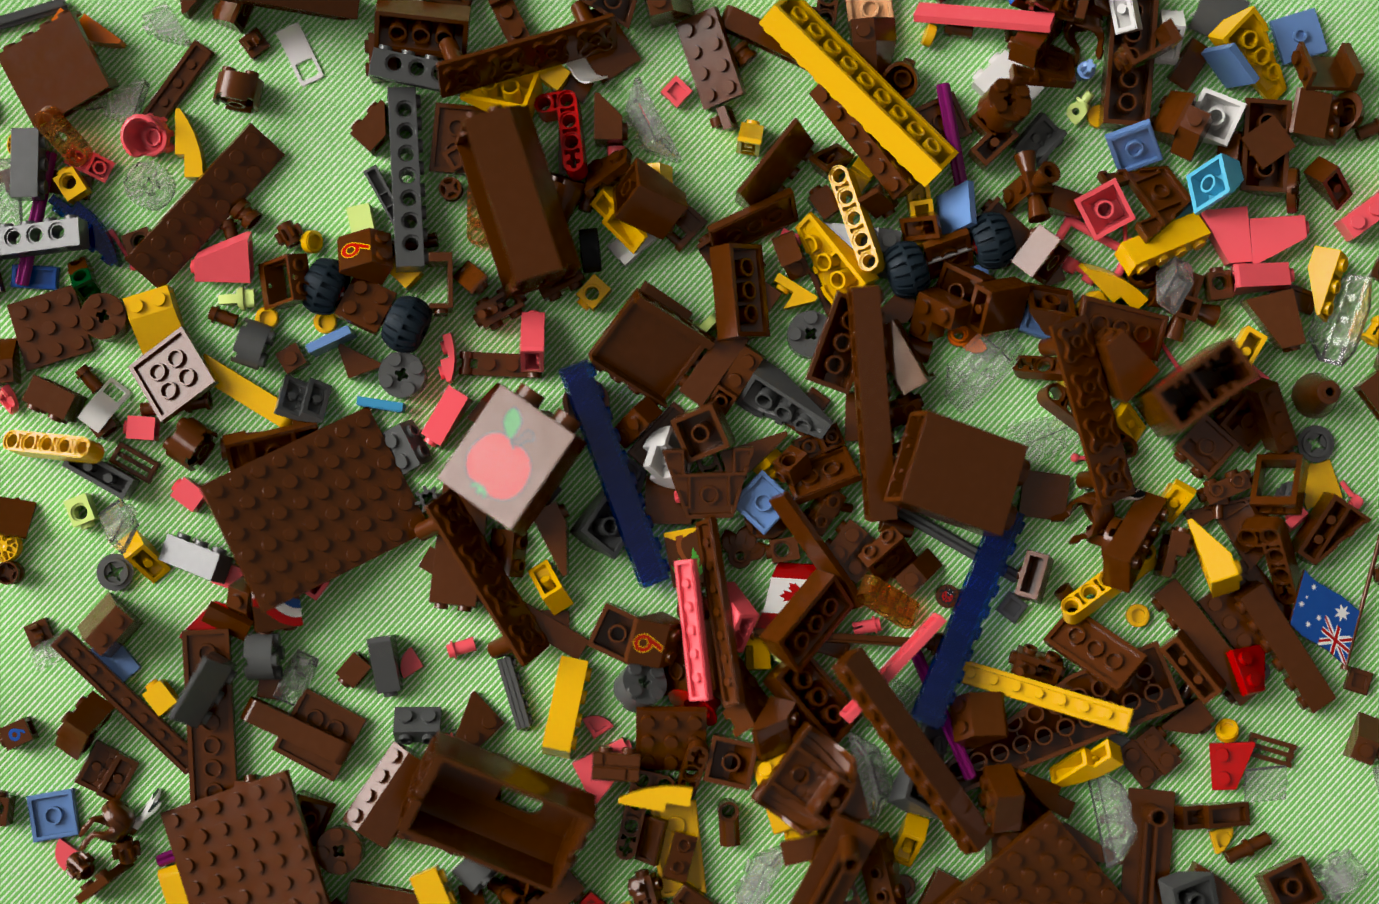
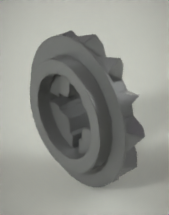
M1313 425L1306 427L1298 435L1299 444L1297 446L1299 454H1303L1307 461H1324L1334 450V438L1330 431L1322 426ZM1319 437L1318 444L1322 448H1314L1311 451L1312 444L1308 440H1315Z
M121 554L107 555L97 566L98 581L104 588L112 591L125 589L132 582L135 573L132 564ZM113 566H115V568L124 567V569H122V571L119 573L120 579H118L116 576L108 577L110 573L113 572Z

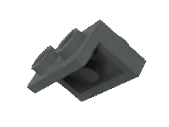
M1040 112L1013 143L1011 148L1016 153L1025 150H1035L1036 167L1038 168L1049 159L1052 151L1063 143L1067 132L1059 129L1045 113Z
M412 419L399 423L382 433L385 443L390 448L395 458V463L403 475L432 461L429 448L425 445L419 429Z
M395 707L393 725L395 741L404 745L413 742L429 744L432 737L441 731L442 708Z

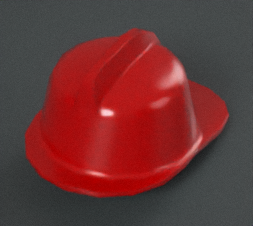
M674 689L668 693V699L673 706L707 707V725L714 726L717 723L716 711L721 701L718 698L715 699L714 695L713 700L689 701V692Z

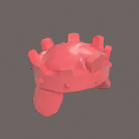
M148 113L147 115L135 114L127 118L121 127L122 131H120L121 143L126 153L132 157H141L143 155L159 157V154L163 152L167 154L173 152L174 144L170 143V139L174 136V130L168 128L166 124L168 120L165 117L154 116L153 113Z

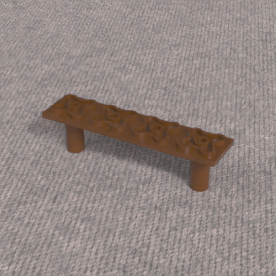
M578 0L571 6V12L576 21L572 25L466 55L462 54L455 38H444L439 43L444 61L436 63L441 97L453 96L616 49V17L614 13L595 18L589 5Z
M1084 314L1049 326L1051 337L1042 339L1039 342V352L1044 357L1057 355L1089 471H1082L1077 474L1076 484L1081 490L1094 489L1098 505L1100 507L1106 506L1135 494L1136 490L1088 317Z
M450 488L424 507L429 518L415 525V534L422 541L438 534L442 536L503 635L489 642L487 648L490 656L498 659L513 652L520 665L524 667L549 646V642L456 491Z
M1128 788L1123 860L1125 861L1122 865L1121 893L1131 904H1162L1158 879L1170 874L1175 806L1174 791Z
M836 814L790 904H843L878 839L880 831L841 814Z

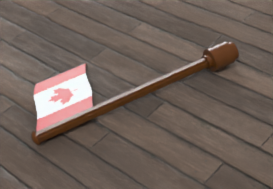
M778 563L770 579L763 611L751 633V640L754 638L761 639L759 636L814 570L817 569L814 564ZM936 632L922 648L931 651L933 656L954 657L961 654L962 637L956 636L955 633ZM832 633L826 640V643L902 647L910 637Z

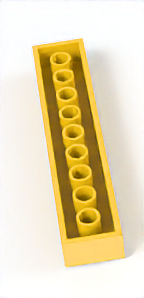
M779 0L759 22L764 31L771 35L780 44L781 48L797 61L800 67L806 69L813 76L814 80L822 85L830 93V96L835 101H838L846 109L847 113L854 117L863 126L864 130L871 134L883 149L888 150L896 158L897 162L905 167L913 175V178L924 187L959 153L805 0Z

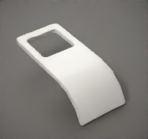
M298 22L275 32L302 87L324 77ZM312 58L319 73L303 81L296 65Z
M585 58L565 63L572 75L583 84L608 78V76L596 74Z
M110 377L77 418L99 433L131 392ZM110 383L125 393L119 402H116L103 392Z

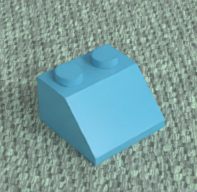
M1220 153L1186 175L1194 214L1199 215L1232 194L1244 181L1240 161Z

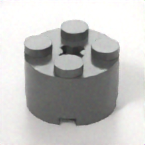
M809 310L798 314L791 321L787 330V342L791 351L798 357L812 359L827 319L824 314ZM807 330L811 332L813 330L815 332L814 337L816 339L813 340L812 338H810L809 340H807L805 338L807 334L805 331Z
M246 317L244 321L248 324L246 327L241 326L233 347V351L237 353L236 358L231 356V361L258 370L260 367L265 368L269 355L266 354L268 345L273 346L277 333L273 331L272 326Z
M393 352L382 361L379 367L378 378L380 385L388 394L395 398L406 400L419 395L424 390L428 381V374L424 363L415 355ZM406 370L405 373L408 374V378H403L400 381L399 372L403 373Z
M280 633L248 634L245 637L243 658H246L247 666H244L246 679H282L283 667L280 665V662L285 659V648L281 646Z
M630 663L614 681L613 689L617 701L619 700L626 710L636 713V707L654 706L662 699L667 689L664 669Z
M464 859L452 873L468 890L476 895L497 871Z

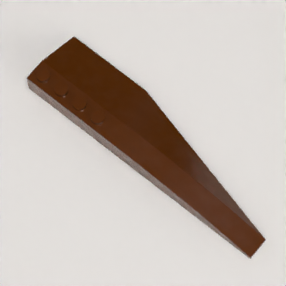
M1158 641L1137 648L1146 654L1148 659L1119 694L1084 670L1067 676L1055 685L1062 689L1133 709L1134 712L1129 728L1185 706L1164 655L1159 650ZM1028 704L1007 719L1009 737L973 749H966L977 774L975 778L968 781L964 779L956 758L946 763V766L963 790L967 792L980 787V776H983L984 766L1011 763L1013 767L1023 770L1121 731Z

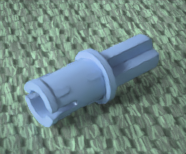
M1088 59L1078 65L1075 73L1078 81L1083 79V82L1094 76L1097 64H1093V59Z

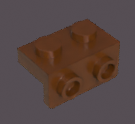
M492 528L490 548L508 577L523 578L526 567L525 556L528 545V533L522 536L511 530Z

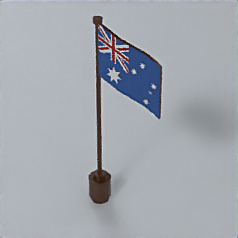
M1379 535L1359 609H1356L1338 593L1318 583L1305 570L1302 571L1289 624L1302 637L1324 648L1342 663L1340 669L1350 671V666L1348 665L1379 553Z

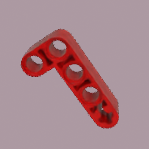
M561 90L538 95L535 98L534 108L539 118L544 122L558 121L562 160L568 176L574 181L584 179L588 173L582 112L576 94L571 90ZM568 102H573L570 106H565ZM550 106L547 110H542L544 107ZM575 123L573 126L567 127L568 124ZM577 143L575 147L569 148L571 144Z

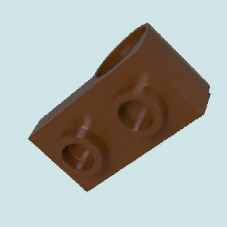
M675 831L662 878L682 884L686 883L697 837Z

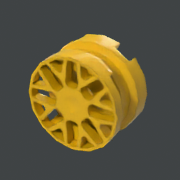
M0 535V562L14 561L22 553V539L17 537L6 538L4 535Z

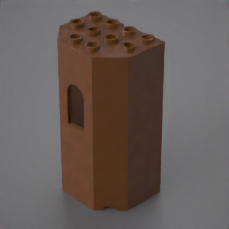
M496 105L488 108V112L479 114V111H474L466 114L459 128L460 132L457 134L455 144L506 299L557 284L558 281L562 280V276L565 279L575 276L581 268V263L529 106L515 105L502 107L501 105Z
M439 731L436 736L432 737L413 774L407 796L404 797L401 805L397 831L555 894L558 886L562 887L564 885L568 868L572 869L576 862L577 855H574L575 852L584 848L588 831L592 832L597 823L595 814L598 806L595 805L596 795ZM503 786L542 802L543 806L536 812H528L496 799Z

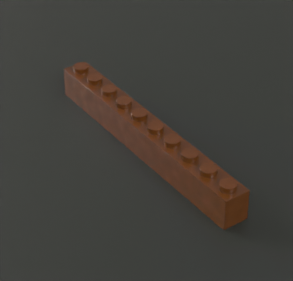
M880 285L846 287L864 519L869 522L898 519L897 513L900 512V507L884 502L896 461V455L892 452V443L895 442V435L890 426V420L893 419L892 407L889 406L888 397L891 396V386L887 383L886 375L889 373V362L885 359V350H887L888 344L886 336H883V327L886 325L885 314L881 310L884 294L883 290L880 289Z
M863 647L848 650L831 667L836 673L838 680L846 687L851 698L856 701L864 716L876 729L878 736L886 743L891 754L898 760L905 774L910 777L918 792L925 798L931 810L943 823L945 830L953 837L958 848L965 855L980 852L994 837L995 833L986 824L981 813Z

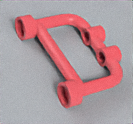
M1081 215L1080 218L1066 217L1056 234L1064 240L1070 227H1073L1092 238L1086 224L1080 221ZM1107 235L1097 240L1114 251L1121 244ZM1068 256L1062 263L1061 268L1065 272L1073 275L1077 271L1083 275L1081 278L1083 282L1091 286L1095 284L1078 266L1080 264L1078 260ZM1119 263L1114 273L1123 276L1125 270Z

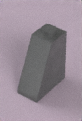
M396 634L367 639L377 694L384 693V697L397 696L398 691L403 690Z

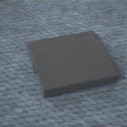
M1200 0L1188 28L1208 36L1224 19L1248 8L1250 1Z
M286 374L282 380L274 414L298 421L322 423L332 386L314 378H310L308 382Z

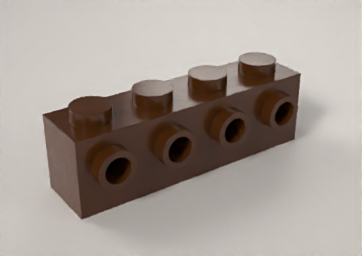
M889 831L880 832L861 869L870 904H907L905 887L901 882L900 867L895 859L894 844L890 838Z

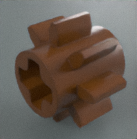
M289 220L277 227L279 233L274 236L279 245H286L287 249H290L301 243V236L304 231L299 223L294 224L292 220Z
M127 835L120 842L111 845L113 860L119 859L120 864L134 863L137 860V856L141 855L139 840L134 841L130 835Z
M75 852L71 854L66 861V867L68 868L66 873L72 879L76 878L78 881L88 879L94 873L95 865L93 862L95 858L90 853Z

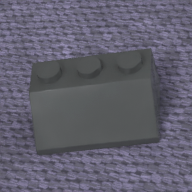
M215 651L205 655L168 718L195 728L200 727L202 724L206 725L213 715V712L210 711L213 705H218L225 695V692L222 690L226 683L230 685L237 675V672L234 671L237 664Z
M1178 871L1158 879L1162 904H1219L1214 874L1212 872Z

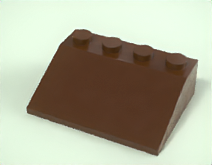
M796 118L792 120L737 189L735 202L742 208H747L786 189L784 183L788 178L793 180L800 171L798 168L803 160L807 162L809 157L814 154L815 151L812 150L814 142L799 120Z

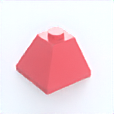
M1116 178L1074 199L1094 241L1136 219Z

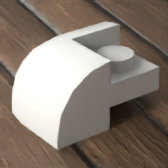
M665 426L654 431L646 439L643 448L648 453L643 467L651 473L649 478L651 481L660 486L675 489L662 449L682 448L673 427ZM684 455L685 473H689L691 469V463L688 464V461Z

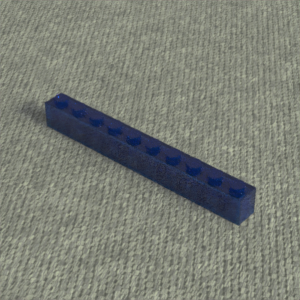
M584 359L558 369L575 417L582 423L580 426L584 441L587 442V449L639 586L647 588L669 579V564L665 558L662 559L660 550H662L658 537L654 538L651 530L654 528L653 521L649 515L646 516L643 508L646 506L642 494H638L635 485H638L634 472H630L627 464L630 461L626 451L621 450L619 445L621 436L617 428L613 429L610 421L613 419V415L609 406L605 407L602 398L605 397L602 386L600 384L597 385L594 376L597 373L594 365L589 363L588 359Z
M1017 511L1013 526L1010 530L1003 531L1002 536H982L910 715L916 723L932 730H937L939 727L944 726L948 714L945 713L948 705L953 704L957 694L954 692L957 683L960 684L965 675L963 670L965 662H969L972 658L974 649H971L973 642L974 640L978 641L983 630L980 627L982 620H986L991 611V607L988 606L990 600L995 598L999 591L1000 585H997L1000 576L1003 577L1008 568V564H1006L1009 555L1012 556L1016 549L1017 543L1014 542L1015 538L1024 529L1025 522L1023 519L1025 514Z

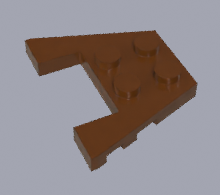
M1004 29L1005 41L1009 42L1011 36H1015L1018 31ZM1053 44L1034 69L1017 64H1012L1009 69L1010 83L1073 89L1077 82L1073 54Z
M1168 166L1139 168L1138 171L1129 172L1126 169H1118L1115 173H1107V170L1098 172L1096 177L1101 185L1113 178L1117 179L1120 187L1128 185L1151 215V217L1137 222L1134 227L1145 244L1158 235L1192 202L1189 193Z
M753 446L732 447L733 470L725 472L685 473L684 449H662L686 519L734 517L744 479L754 453Z
M1250 497L1232 500L1230 503L1223 505V519H1216L1242 559L1239 561L1242 579L1248 575L1264 556L1263 547H1245L1241 545L1237 535L1247 518L1269 516L1255 514L1249 505ZM1214 505L1187 510L1183 514L1187 520L1193 519L1202 527L1214 520Z

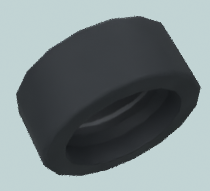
M597 228L580 229L579 242L583 272L602 271Z

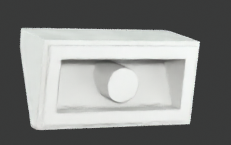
M1109 0L1115 35L1143 30L1137 0Z

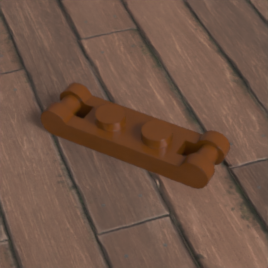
M460 351L462 365L459 367V375L542 378V372H521L520 354ZM471 359L478 360L477 368H471Z

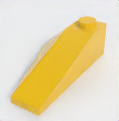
M1251 6L1224 19L1208 35V38L1214 46L1235 43L1260 78L1251 86L1263 99L1277 100L1287 89L1280 64H1277L1273 53L1275 48L1267 34V31H1269L1267 23L1257 9Z
M809 212L795 227L805 252L811 257L814 265L812 269L819 276L823 295L831 305L837 290L847 294L846 287L871 285L880 279L877 274L861 269L854 250L812 212Z

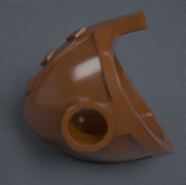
M910 58L894 62L882 74V77L904 99L913 96L921 83L919 73L914 67L916 62Z

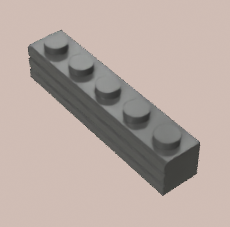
M374 165L363 171L393 224L392 191L378 166ZM408 220L404 222L407 228H412Z
M512 655L498 659L497 664L516 728L519 730L532 725L533 717L527 710L529 708L528 701L524 700L523 694H525V690L519 683L521 677L520 673L516 672L515 666H517L516 660L512 658Z

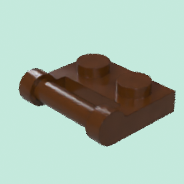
M688 204L686 214L680 217L675 224L686 235L681 239L672 231L665 237L675 245V249L680 253L708 221Z

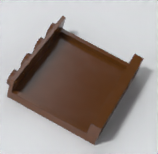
M67 9L60 12L56 20L42 23L39 26V30L21 36V41L3 47V52L0 53V64L34 128L48 129L119 87L116 78L108 77L77 18L82 15L81 11Z
M636 288L588 355L591 366L599 372L604 370L610 374L609 376L619 384L621 382L625 383L633 393L637 395L641 393L644 396H648L657 406L661 405L666 409L668 406L666 403L667 397L705 348L710 351L715 342L711 334Z

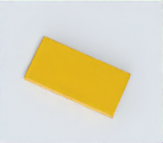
M696 799L690 801V807L666 803L665 812L651 810V815L668 821L661 856L657 865L658 876L661 877L663 882V890H660L662 898L673 897L683 885L682 883L662 878L675 831L698 838L686 882L702 893H707Z

